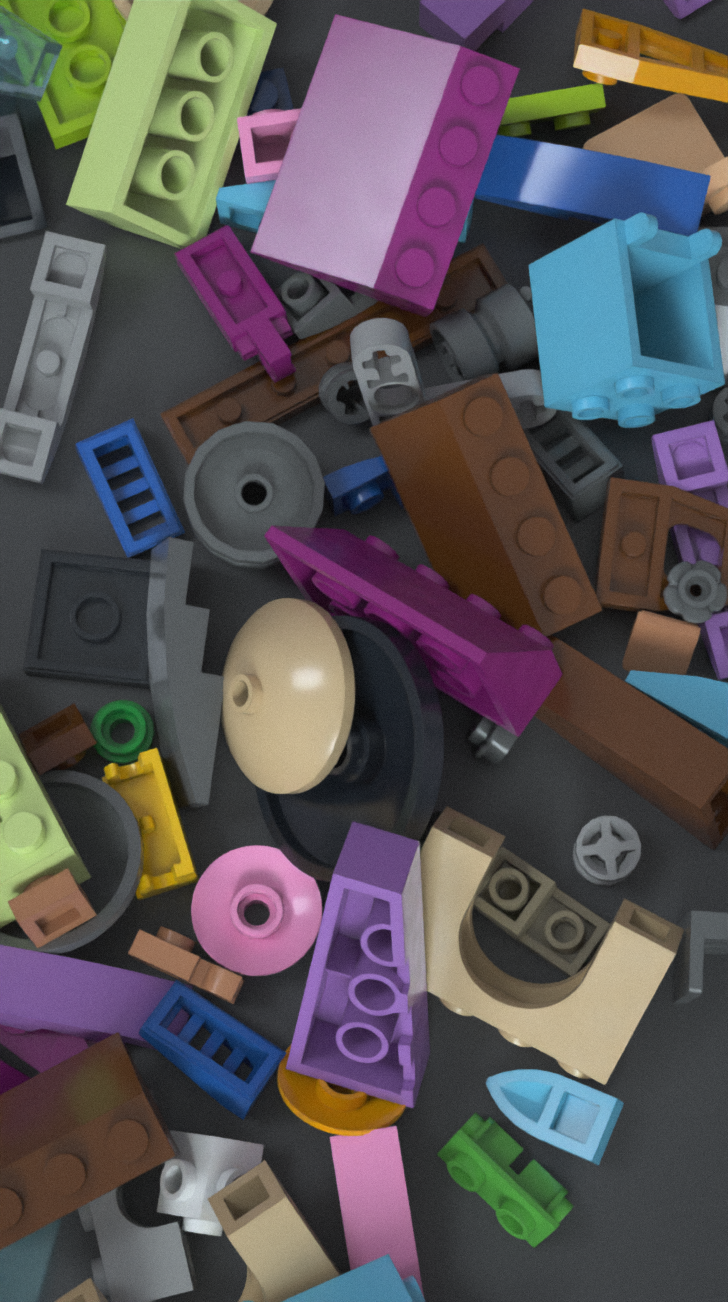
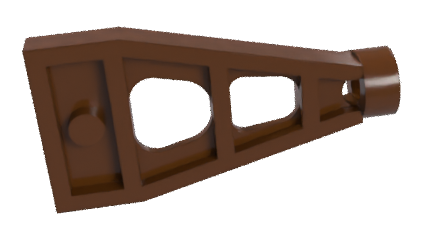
M611 477L607 482L593 589L600 606L632 612L645 610L656 614L672 613L665 604L663 591L669 583L667 575L663 570L667 536L671 527L686 525L710 535L717 542L720 548L717 568L721 572V583L727 587V600L723 608L728 607V508L674 486ZM692 585L690 587L691 595L694 597L700 596L701 588L697 585Z

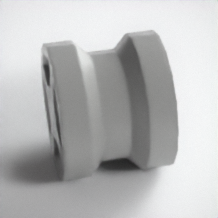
M604 815L592 819L581 829L573 845L572 860L576 871L585 881L595 886L610 887L621 883L635 869L641 856V842L637 831L629 822L617 816ZM596 855H597V857H598L600 860H602V861L605 862V868H604V863H603V862L599 861L596 857H590V856H596Z

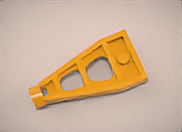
M582 9L576 29L573 67L582 69V74L587 79L605 85H615L618 80L636 85L728 103L727 55L637 23ZM640 53L658 60L640 57Z

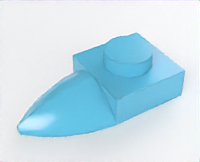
M538 1069L506 1071L488 1077L486 1081L487 1088L499 1109L517 1127L544 1143L599 1166L624 1105L622 1101L562 1075Z

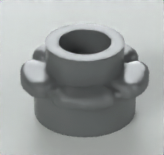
M703 560L697 561L696 564L683 561L675 565L667 575L669 583L663 591L665 604L672 613L682 617L686 622L702 623L708 621L712 616L711 613L720 611L727 600V587L720 581L721 572L716 566ZM692 585H697L701 588L700 596L694 597L691 595L690 587Z
M479 714L471 725L466 739L473 743L471 753L475 760L483 757L492 764L497 765L511 749L517 736Z

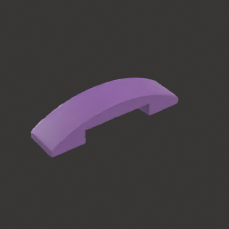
M714 420L655 434L651 437L659 484L677 487L728 508V469ZM675 525L670 528L678 563L688 561L691 564H696L697 561L703 560L717 567L720 548L713 537L686 525ZM728 607L711 613L712 616L708 621L697 623L698 628H701L700 634L718 680L728 678Z

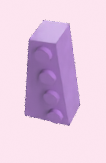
M353 821L332 875L286 1069L414 1109L430 1056L420 842Z

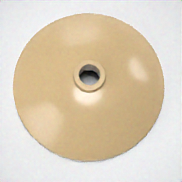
M280 598L263 605L251 615L231 644L222 672L224 681L220 716L229 750L245 776L253 784L267 792L296 794L307 791L319 784L331 772L341 756L353 720L355 676L346 639L336 621L326 610L316 603L304 599Z

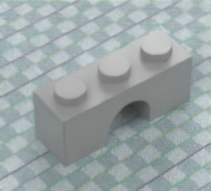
M148 1088L153 1100L155 1101L153 1090ZM125 1184L78 1209L84 1231L95 1230L101 1257L91 1259L94 1282L105 1298L110 1297L111 1302H150L199 1288L186 1231L181 1230L183 1221L159 1227H150L139 1223L130 1215L125 1206L123 1197Z

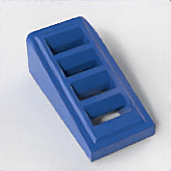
M133 418L75 444V449L127 558L153 548L169 537L175 538L185 533ZM126 445L129 446L132 456L101 469L97 458ZM139 467L143 478L111 491L107 480ZM147 489L150 490L154 500L121 513L117 505L118 502ZM160 511L165 521L164 523L137 535H131L127 525Z
M178 980L174 982L138 1033L213 1099L242 1120L246 1118L278 1071L281 1060L286 1055L285 1051ZM181 1009H183L191 1018L178 1036L168 1031L167 1028ZM204 1027L211 1036L201 1050L198 1051L189 1044L200 1029ZM224 1045L232 1053L223 1066H220L212 1059L220 1047ZM243 1062L252 1069L245 1081L234 1075Z

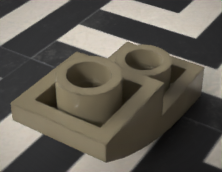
M503 846L499 849L473 905V908L568 978L580 972L590 962L611 925L558 889L555 881Z

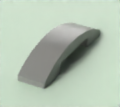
M49 231L45 233L30 287L34 299L4 407L0 408V474L41 484L44 483L62 438L85 362L105 268L107 247L104 244Z

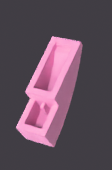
M397 1126L374 1129L363 1136L338 1135L330 1137L350 1270L389 1254L401 1279L413 1275L423 1294Z

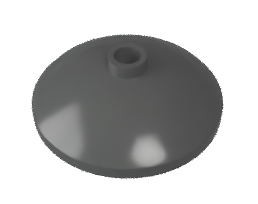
M49 770L42 775H39L38 772L37 774L91 878L79 885L86 893L97 916L40 948L35 946L17 920H14L0 928V945L54 955L77 949L93 941L110 928L126 910L138 888L144 865V843L138 821L121 795L105 782L84 773L67 770Z

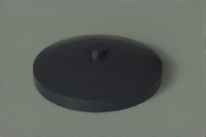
M332 616L341 629L351 654L355 676V705L347 742L331 772L319 784L302 793L275 794L255 785L263 818L281 852L303 873L327 882H331L334 869L353 821L419 841L431 818L442 778L444 728L438 694L431 674L418 650L409 639L402 636L391 625L383 621L369 619L368 617Z

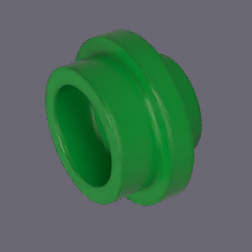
M116 700L104 705L95 714L90 727V731L96 741V744L93 746L98 754L105 760L117 764L136 762L140 753L150 750L155 736L154 723L149 713L138 703L129 700ZM121 723H128L135 729L133 738L124 744L114 742L112 740L113 729Z

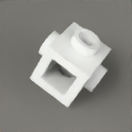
M170 1130L181 1154L165 1162L160 1178L161 1189L157 1212L182 1216L181 1230L222 1236L223 1228L208 1198L259 1165L262 1160L264 1145Z

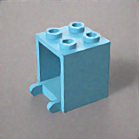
M640 212L626 220L614 218L528 265L545 408L572 412V417L577 420H593L602 417L618 420V425L623 428H638L655 422V415L663 411L693 406L701 401L700 395L725 385L709 258L716 255L722 245V237L719 232L702 229L690 236H684L658 229L657 218L654 215Z

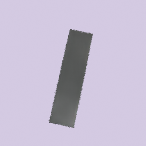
M169 537L153 548L151 552L146 613L149 683L159 745L177 807L179 809L192 810L209 804L223 701L224 676L201 672L210 609L185 605L194 542Z

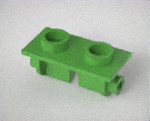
M475 1112L437 1155L447 1164V1170L456 1183L470 1192H476L496 1211L499 1223L507 1232L518 1239L526 1240L535 1248L558 1228L559 1222L574 1207L565 1198L569 1191L556 1181L535 1159L517 1175L509 1165L524 1149L495 1120L489 1117L485 1121Z

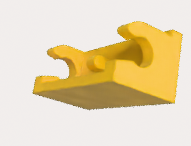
M158 748L140 753L138 761L133 764L119 767L117 763H111L104 767L105 776L101 777L102 781L116 790L126 801L138 821L142 833L144 865L136 890L137 899L142 900L198 882L199 875L166 766Z

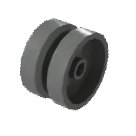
M244 421L219 429L197 448L185 472L183 501L195 537L212 556L234 567L264 569L281 563L264 537L266 532L272 525L316 528L323 511L325 482L316 456L298 435L274 423ZM248 484H254L256 491L264 487L267 496L261 504L249 505L243 500V488Z

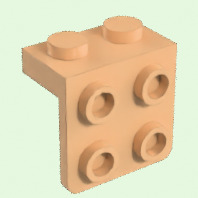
M673 94L589 139L584 144L583 149L710 175L711 178L701 217L712 211L715 215H718L728 210V156L724 157L691 101L684 94Z

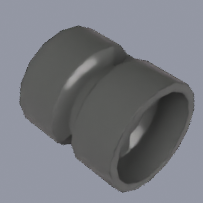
M504 284L476 299L474 314L462 308L430 323L429 329L433 343L454 383L475 379L485 374H499L500 364L509 370L515 371L539 358L535 319L524 299L511 284Z

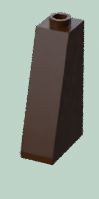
M554 635L548 636L547 638L554 645L552 652L563 675L534 716L700 842L715 851L728 833V748Z

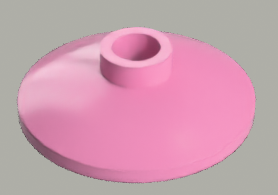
M261 845L245 846L223 854L204 871L193 893L191 904L192 924L200 945L217 964L241 975L267 976L293 966L310 950L321 925L322 899L315 879L295 867L280 849ZM262 904L268 909L270 916L264 924L255 926L246 921L244 913L250 905Z

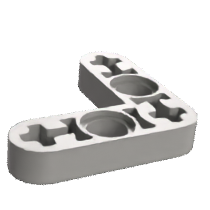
M388 318L370 319L360 323L350 334L353 370L373 426L471 381L465 380L424 388L408 331L402 323ZM385 350L389 357L378 359L377 351ZM527 369L499 374L522 429L542 425L554 416L556 409L545 408L541 371ZM392 384H402V385H404V386H400V387H397V388H390V389L380 388V387H383V386H386V385H392Z

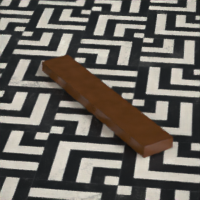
M482 243L451 260L435 307L426 318L378 301L337 326L300 339L287 346L292 353L290 358L296 368V372L274 383L259 361L160 413L161 419L187 466H189L197 448L219 429L244 421L280 425L320 404V381L332 366L339 363L352 362L350 334L360 323L375 318H388L402 323L408 331L415 353L433 343L429 329L430 323L462 308L474 314L476 299L508 283ZM385 350L377 351L378 359L389 357ZM354 380L347 382L349 388L355 385ZM342 386L338 393L346 390V388Z

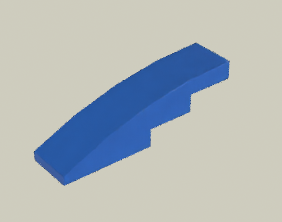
M496 135L474 198L564 220L573 217L599 224H605L614 218L626 220L643 212L654 215L657 218L658 229L690 236L698 231L711 176L581 148Z

